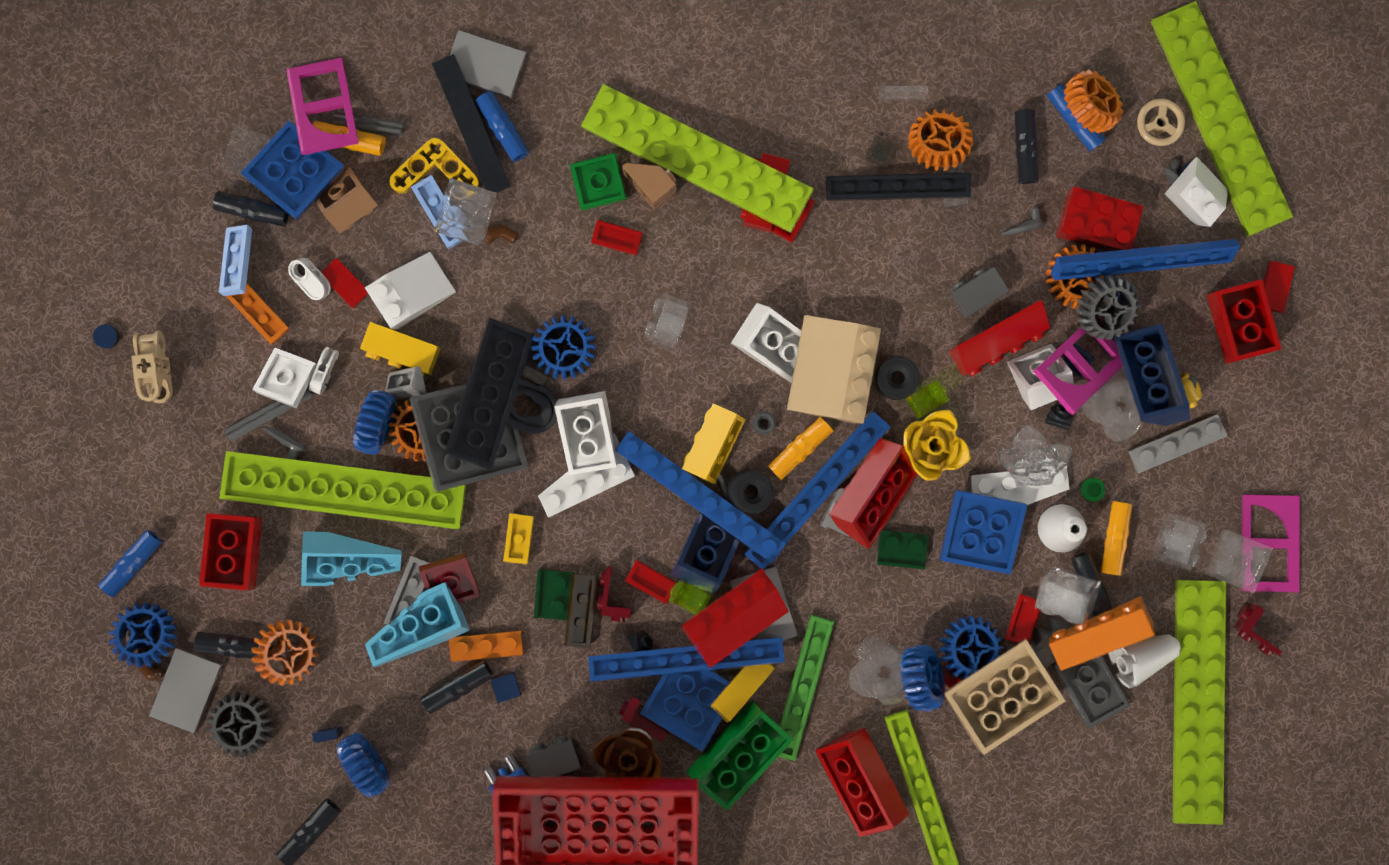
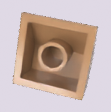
M625 163L622 166L626 179L654 211L676 194V178L668 169L664 171L661 166Z
M349 165L315 201L322 214L339 234L344 230L350 229L356 221L370 214L378 206Z

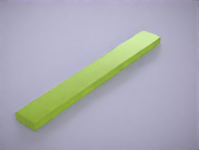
M908 710L885 716L884 718L933 865H959Z

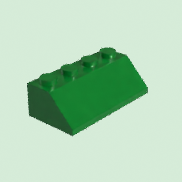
M752 700L689 767L687 773L690 778H698V787L728 811L794 739Z

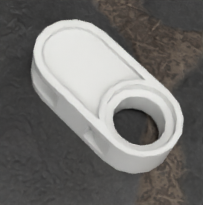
M303 257L289 264V275L308 297L313 300H320L329 295L331 291L329 281L309 259ZM298 264L305 268L304 276L298 272Z
M329 347L323 350L310 381L309 391L319 395L324 393L326 389L324 385L325 383L328 384L331 376L330 373L335 360L338 359L339 351Z

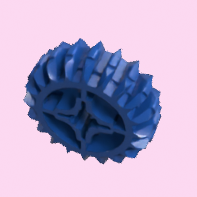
M561 315L560 323H558L554 316L552 317V326L547 321L543 322L547 328L545 331L537 328V332L542 336L541 338L533 337V341L539 343V345L531 347L533 351H539L538 354L533 356V359H542L537 365L538 368H543L547 365L544 371L546 375L554 370V379L558 378L559 372L562 373L563 380H567L568 372H570L574 379L576 378L575 370L578 369L581 374L585 373L581 367L583 364L591 367V363L586 360L587 357L595 359V354L589 352V350L597 349L595 344H589V342L595 339V336H586L591 331L589 327L581 330L584 324L582 320L574 325V316L570 317L569 323L566 322L565 315ZM566 328L560 339H547L554 331ZM573 330L582 337L583 349L572 345ZM567 340V345L572 350H565L561 355L559 353L561 350L556 345H563ZM545 346L556 350L555 365L547 359ZM568 356H581L576 363L562 367Z
M373 390L365 398L354 429L353 444L355 449L360 450L362 453L373 455L381 451L390 430L388 425L393 421L391 415L396 409V401L393 395L382 390Z
M145 602L143 606L135 603L134 610L128 606L125 607L127 614L118 613L117 616L121 620L119 622L113 621L112 625L116 627V630L109 631L111 636H115V638L109 641L110 645L115 646L112 652L119 654L118 659L122 662L126 660V664L129 666L135 663L136 667L142 668L145 663L147 667H152L153 660L161 663V654L166 657L169 656V653L165 651L167 647L175 648V645L170 643L171 639H177V635L171 633L177 629L175 624H170L174 618L171 615L167 616L168 611L165 608L160 610L158 604H154L151 607L149 602ZM152 616L150 621L146 620L143 624L139 625L134 622L141 617ZM160 624L161 635L159 641H157L155 634ZM128 628H129V630L131 631V637H130V639L127 641V642L129 643V644L127 645V643H126V633H127V630H128ZM137 629L145 631L144 633L150 641L142 639V636L140 635V632L137 631ZM145 645H149L152 647L151 650L145 653H134L137 649H141Z
M967 616L966 620L963 617L958 618V624L956 622L950 623L951 630L944 629L943 632L947 638L939 639L941 643H945V647L938 649L939 652H945V656H942L940 660L948 661L945 669H953L952 676L957 677L960 675V680H964L999 657L998 652L1005 649L1004 646H998V642L1003 639L1001 636L995 637L998 629H990L991 622L985 621L983 623L982 617H977L975 620L973 616ZM966 630L963 642L960 645H956L958 637ZM976 631L983 635L987 645H984L979 641L978 634H976ZM974 646L980 647V650H974V652H971L969 650H963V648ZM987 652L985 660L977 667L980 656ZM956 653L963 655L967 667L960 663Z
M920 644L910 647L904 651L901 657L902 662H900L901 682L903 683V691L906 693V699L909 700V704L915 710L926 712L938 709L945 699L944 692H946L944 688L946 684L944 681L945 674H943L940 658L937 657L936 651L931 646Z
M354 733L349 735L338 744L337 753L339 754L338 758L341 761V765L361 793L372 798L382 793L390 785V777L385 764L373 745L362 734Z

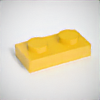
M509 513L504 562L528 564L534 516Z

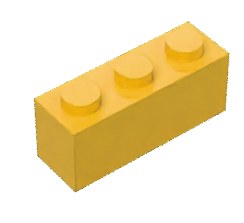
M372 322L368 325L360 347L361 350L366 351V357L379 361L380 357L388 359V365L399 369L402 368V365L410 368L418 366L421 368L423 377L425 373L432 374L441 350L438 346Z
M712 404L711 409L705 414V421L701 430L695 435L691 451L685 456L682 469L715 484L746 419L732 411Z

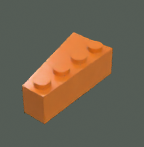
M1142 596L1089 620L1081 621L1067 630L1060 629L1055 631L1049 639V646L1062 671L1155 636L1154 623Z

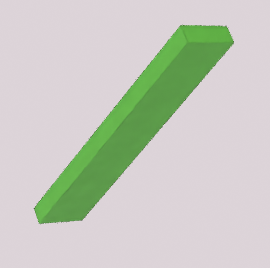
M812 614L810 616L780 726L794 740L778 757L792 761L796 760L833 629V620Z

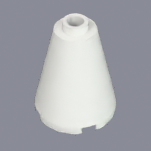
M1060 504L1048 508L1040 516L1038 522V535L1046 547L1056 552H1069L1077 548L1083 541L1087 531L1081 513L1069 505Z
M1169 634L1158 635L1109 653L1111 665L1117 664L1119 673H1116L1117 678L1123 685L1132 688L1138 686L1177 658L1181 647L1175 637Z

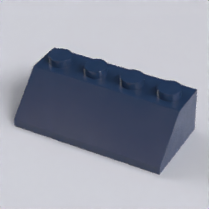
M1163 324L1123 333L1120 337L1114 336L1140 421L1168 426L1190 420V405Z

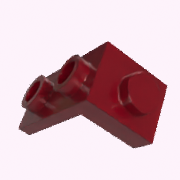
M607 566L606 571L601 573L600 585H604V594L598 597L597 609H602L601 615L611 616V621L625 622V618H631L632 608L608 605L613 567Z
M1251 603L1248 606H1243L1237 615L1239 619L1234 625V628L1240 631L1238 636L1249 643L1253 640L1259 644L1257 649L1269 657L1272 654L1281 656L1283 653L1281 650L1252 631L1265 610Z
M633 697L629 702L624 701L618 713L622 715L620 722L632 728H641L651 737L663 742L669 731L640 714L644 705L640 704L641 701Z

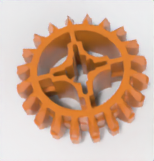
M1087 70L1077 73L1066 84L1064 90L1066 95L1064 100L1068 103L1066 107L1071 110V115L1077 119L1076 122H1080L1083 128H1088L1091 133L1095 131L1099 134L1107 130L1109 131L1122 119L1121 115L1124 113L1121 108L1123 103L1119 101L1121 96L1116 93V88L1112 87L1111 81L1105 80L1104 75L1099 76L1097 71Z
M934 109L932 115L925 112L923 118L918 116L916 123L912 124L908 134V148L912 150V158L918 157V165L925 162L926 169L930 166H935V171L939 167H943L947 171L949 165L956 168L958 162L963 164L965 158L970 155L971 147L973 146V132L969 130V122L963 123V115L956 118L955 111L951 114H946L945 109L942 113H938ZM929 132L930 136L927 137V140L923 141L922 136ZM958 139L959 144L952 148L951 144H953L954 140Z
M1074 244L1070 247V250L1066 247L1061 250L1062 254L1056 253L1054 258L1056 260L1057 257L1064 255L1094 253L1095 248L1091 247L1086 252V245L1082 244L1078 250V247ZM1051 260L1048 265L1053 268L1055 261ZM1048 269L1046 271V274L1048 276H1052V269ZM1083 277L1073 284L1072 282L1075 278L1068 279L1065 285H1063L1062 280H1054L1053 278L1046 280V284H1054V287L1049 289V292H1058L1054 299L1058 301L1063 297V306H1067L1071 301L1072 309L1077 308L1078 301L1076 299L1082 298L1083 295L1073 294L1070 290L1075 286L1088 290V283H1094L1090 277Z
M406 400L404 401L406 409L398 406L397 410L401 414L392 413L391 415L392 418L397 419L396 423L390 422L388 425L395 428V431L389 432V436L397 437L391 444L393 446L401 444L397 452L403 453L407 450L405 453V458L410 459L414 453V461H419L421 454L423 460L426 461L419 432L415 429H410V427H417L416 421L404 423L406 418L413 412L410 401ZM403 430L410 431L413 434L415 448L406 442Z
M287 619L284 624L281 620H277L276 628L273 624L269 623L267 625L269 632L261 630L260 634L263 638L261 640L258 638L254 639V642L259 644V646L251 649L253 653L258 654L252 658V662L258 663L255 666V670L257 672L262 671L260 676L263 679L269 677L268 681L274 684L277 681L280 686H283L285 681L290 685L294 684V677L299 681L303 680L301 673L304 672L309 675L310 670L307 667L309 665L316 666V663L311 660L312 657L319 656L317 652L312 651L318 647V643L311 642L314 640L315 635L312 633L308 634L310 629L307 626L302 627V623L298 621L293 624L292 620ZM286 634H296L302 644H291ZM276 639L275 647L268 650L271 643ZM285 648L289 649V651L285 653L286 657L281 655V653L285 652ZM301 655L300 660H299L298 663L294 666V660H295V658H296L297 656ZM268 660H280L284 671L273 670Z

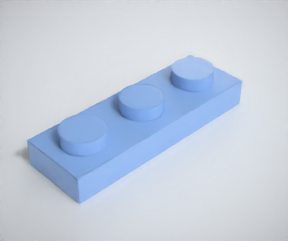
M432 175L411 187L448 249L469 238Z
M248 225L226 228L219 293L223 296L244 294L246 291L252 228Z

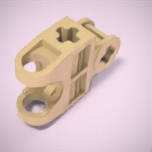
M160 330L155 331L153 334L145 335L135 333L133 336V347L136 356H132V365L137 395L144 401H153L160 404L166 403L171 399L173 390L169 357L165 356L163 333ZM145 385H146L147 393L149 394V397H146V396L143 394V388H144ZM163 386L166 389V396L159 400L158 398Z

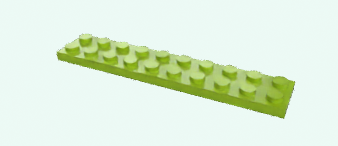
M1192 2L1153 19L1151 24L1221 180L1228 189V195L1247 237L1292 218L1293 215L1197 2Z
M604 84L581 124V127L657 166H661L665 170L668 169L671 173L790 233H792L814 191L812 187Z
M226 451L219 499L460 529L466 485L435 493L431 477Z
M1176 580L1175 638L1179 641L1181 649L1179 656L1175 658L1174 823L1223 825L1226 581Z

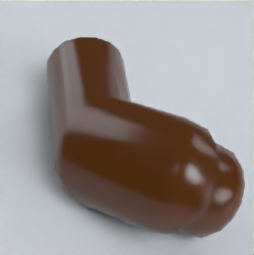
M503 224L488 226L483 230L482 240L487 244H491L496 238L502 237L514 244L519 233Z
M150 648L137 649L138 654L145 653ZM144 663L142 668H138L149 681L158 680L162 677L161 667H147Z

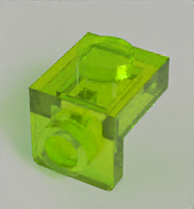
M938 380L906 398L917 419L950 400L946 390Z
M680 580L672 587L669 602L677 604L692 614L697 615L705 609L711 595L694 585Z

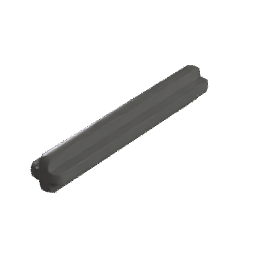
M309 386L300 403L313 396L312 391H309ZM274 401L227 427L225 434L228 439L234 441L293 407L279 401Z

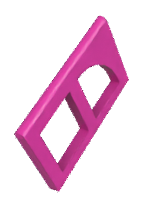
M337 58L287 69L301 154L307 155L359 144L343 59ZM337 71L342 96L305 103L301 78ZM344 108L349 133L331 134L323 132L310 123L307 115Z
M1081 327L1033 371L1072 415L1123 367L1116 343L1113 340L1105 338L1101 340L1094 337L1113 358L1101 371L1096 373L1073 346L1086 333ZM1064 354L1088 383L1083 385L1066 383L1054 376L1047 368Z
M1242 495V591L1300 592L1299 495ZM1251 505L1261 506L1275 513L1285 526L1287 539L1251 538ZM1251 548H1286L1287 582L1251 581Z

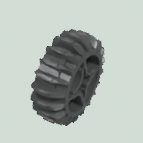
M1104 275L1103 279L1096 277L1095 284L1088 283L1089 289L1087 291L1081 290L1083 297L1076 299L1080 304L1079 307L1075 308L1076 312L1079 313L1076 319L1081 323V328L1090 336L1101 340L1104 338L1112 340L1113 335L1120 337L1121 331L1128 332L1127 326L1129 324L1135 325L1132 319L1135 316H1139L1136 309L1141 307L1140 303L1137 302L1140 296L1136 293L1137 289L1125 278L1122 279L1117 275L1112 277ZM1116 291H1119L1121 301L1117 300L1118 297L1115 296ZM1095 314L1099 315L1101 319L1100 324H1097Z
M235 691L231 696L228 694L224 695L223 701H216L215 705L217 708H212L209 711L214 717H209L206 720L212 724L206 731L209 733L213 732L214 736L209 738V741H218L215 749L223 746V754L225 755L231 751L232 757H237L239 753L242 757H246L249 752L255 754L257 747L263 748L265 746L263 740L267 741L271 737L266 732L272 731L274 728L271 725H267V722L272 721L274 717H266L265 713L271 710L270 707L261 708L265 700L262 699L256 703V694L249 697L247 691L242 692L241 695L238 691ZM232 706L233 712H231L230 721L222 723L225 712ZM241 706L250 709L255 715V717L247 716L244 711V708H242ZM237 721H239V722L242 721L243 723H249V724H247V725H244V727H242V728H240V727L237 728L236 725H235V726H230V725L236 723ZM257 725L254 738L247 743L246 737H248L249 728ZM225 732H231L238 743L229 739Z

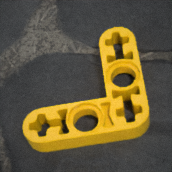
M438 138L428 140L390 177V186L400 194L410 191L411 187L417 184L435 166L466 195L476 193L480 185L476 175ZM433 144L436 147L438 145H441L439 148L441 153L438 155L436 153H433L429 157L432 160V162L429 164L427 159L424 156H422V154L425 152V154L428 156L432 152V149L430 147ZM416 160L424 161L425 168L423 171H413L412 165ZM449 161H456L459 167L456 172L449 173L446 171V164ZM406 169H408L409 172H410L413 176H415V178H414L413 180H412L411 177L409 176V177L404 181V182L406 183V186H405V187H402V186L396 187V185L398 184V182L396 181V179H397L398 177H400L401 179H403V178H405V177L408 175V174L405 172ZM462 173L467 180L474 179L472 181L473 188L466 187L464 189L463 186L465 184L458 176Z

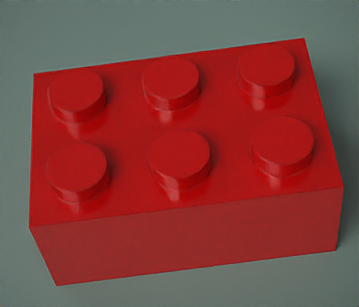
M1074 186L1067 193L1055 237L1107 252L1130 250L1134 244L1144 206Z
M1262 279L1206 295L1225 364L1282 349Z
M206 513L199 586L245 591L256 588L263 517Z

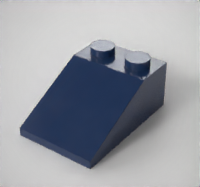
M699 511L670 575L714 595L722 584L740 540Z

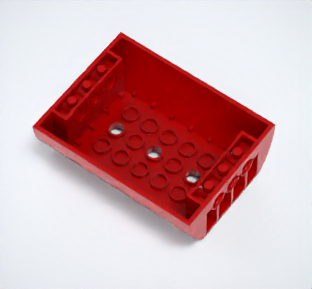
M497 776L492 789L495 865H697L698 778ZM547 820H553L557 823V825L554 827H549L545 825L544 822ZM595 821H603L606 825L604 827H596L593 823ZM651 821L655 825L651 828H646L642 823Z

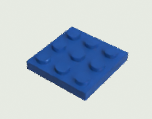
M288 120L243 169L241 174L298 221L345 167L327 151L302 155L297 128Z
M955 489L939 559L945 562L1011 575L1027 504Z
M711 670L662 675L640 714L703 752L722 719L710 705L730 682Z

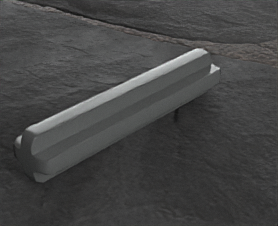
M334 113L333 124L348 127L345 114ZM354 115L356 129L398 136H401L404 127L402 122Z

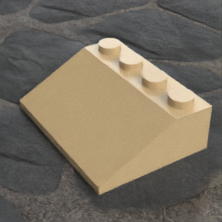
M804 315L787 410L843 422L864 424L881 328Z
M1026 639L944 692L964 729L983 755L1065 702V699Z

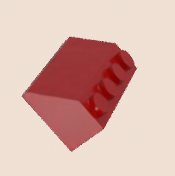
M1042 300L948 351L961 375L969 374L972 377L983 371L982 365L989 362L992 366L1003 360L1002 354L1009 350L1014 354L1025 348L1023 343L1031 339L1034 343L1045 337L1044 331L1049 329L1050 326Z
M879 438L829 514L840 530L865 548H871L918 475L913 469L903 445Z
M760 569L684 623L682 630L708 667L711 668L789 611L775 585L764 570Z
M865 727L849 732L815 750L859 837L893 829L910 815Z

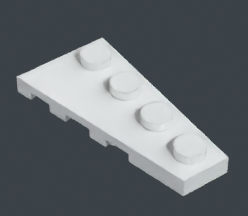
M614 433L613 440L616 449L620 443ZM615 451L617 467L574 475H569V471L538 495L548 518L635 477L628 460Z
M1067 466L970 476L973 493L1023 502L1027 505L1069 490Z

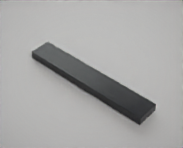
M452 54L433 62V68L487 195L492 196L510 188L508 179L455 55Z
M971 173L826 176V201L971 198Z

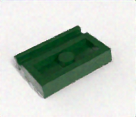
M881 530L876 565L925 570L929 535Z
M537 570L534 618L567 620L573 572Z

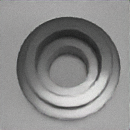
M761 411L754 416L752 427L756 433L768 435L774 431L776 419L770 412ZM767 419L769 422L768 427L762 428L759 424L760 420Z

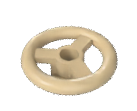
M1155 99L1145 104L1140 110L1137 118V127L1140 135L1148 143L1156 146H1166L1180 138L1184 131L1185 118L1180 107L1174 102L1167 99ZM1159 106L1158 114L1153 116L1148 124L1145 125V116L1148 111ZM1167 107L1177 117V129L1169 124V120L1166 117ZM1157 120L1162 122V127L1158 126ZM1166 131L1171 136L1165 139H1158L1151 136L1148 132L1160 135Z

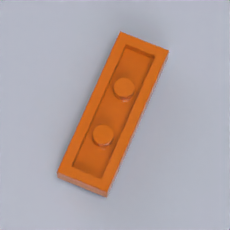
M247 282L244 294L226 296L271 345H274L290 330L286 323Z
M521 630L456 636L449 639L451 662L524 654Z

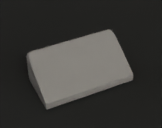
M417 366L389 372L385 392L393 395L395 400H404L426 394L421 368Z

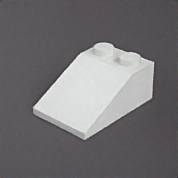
M431 252L385 274L365 287L390 328L396 331L456 293Z
M756 303L731 344L792 383L801 330L770 307Z
M605 391L558 399L554 407L569 475L617 467L611 418Z

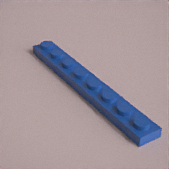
M1237 239L1064 255L1056 258L1051 275L1054 280L1231 263L1240 245Z
M872 411L864 419V424H860L766 530L787 544L870 451L878 439L886 433L890 426ZM751 548L745 553L760 569H764L770 563Z
M628 431L615 449L620 455L769 562L773 563L786 545L782 540L630 431Z
M782 637L750 640L711 668L708 667L694 646L588 656L590 682L785 662Z

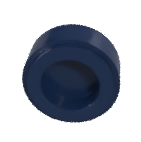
M100 325L94 330V343L104 349L113 348L119 341V332L113 326Z

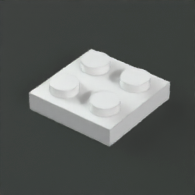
M274 348L253 390L258 394L297 408L310 384L317 364Z

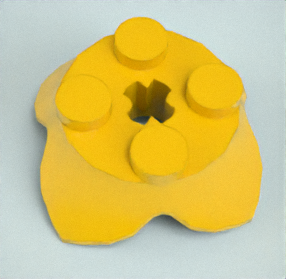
M951 410L936 411L922 421L912 422L904 432L905 451L910 458L913 469L924 480H936L941 476L942 471L961 468L971 459L968 445L956 435L958 424ZM930 442L935 446V450L930 449Z

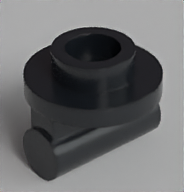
M1062 404L1052 406L1046 416L1045 424L1069 430L1073 415Z
M640 631L627 636L633 652L653 649V640L647 632Z

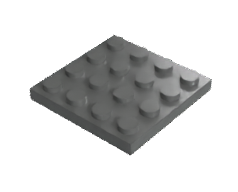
M466 384L409 398L435 493L528 468L519 432L517 429L505 426L491 470L444 454Z

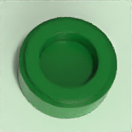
M1088 478L1080 486L1081 496L1089 502H1097L1105 495V485L1097 478Z

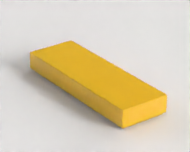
M771 664L743 667L710 707L727 723L730 722L775 668Z

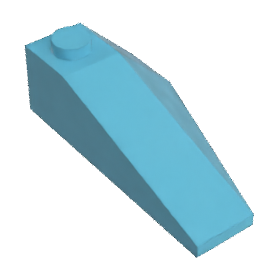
M303 532L301 586L333 585V579L347 576L348 581L356 580L358 574L367 572L370 576H377L400 571L402 551L330 532Z
M444 582L422 592L415 602L408 608L403 609L394 621L382 628L365 646L373 667H377L447 641L470 629L462 608L447 583Z

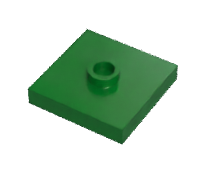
M616 153L569 164L581 212L627 200Z

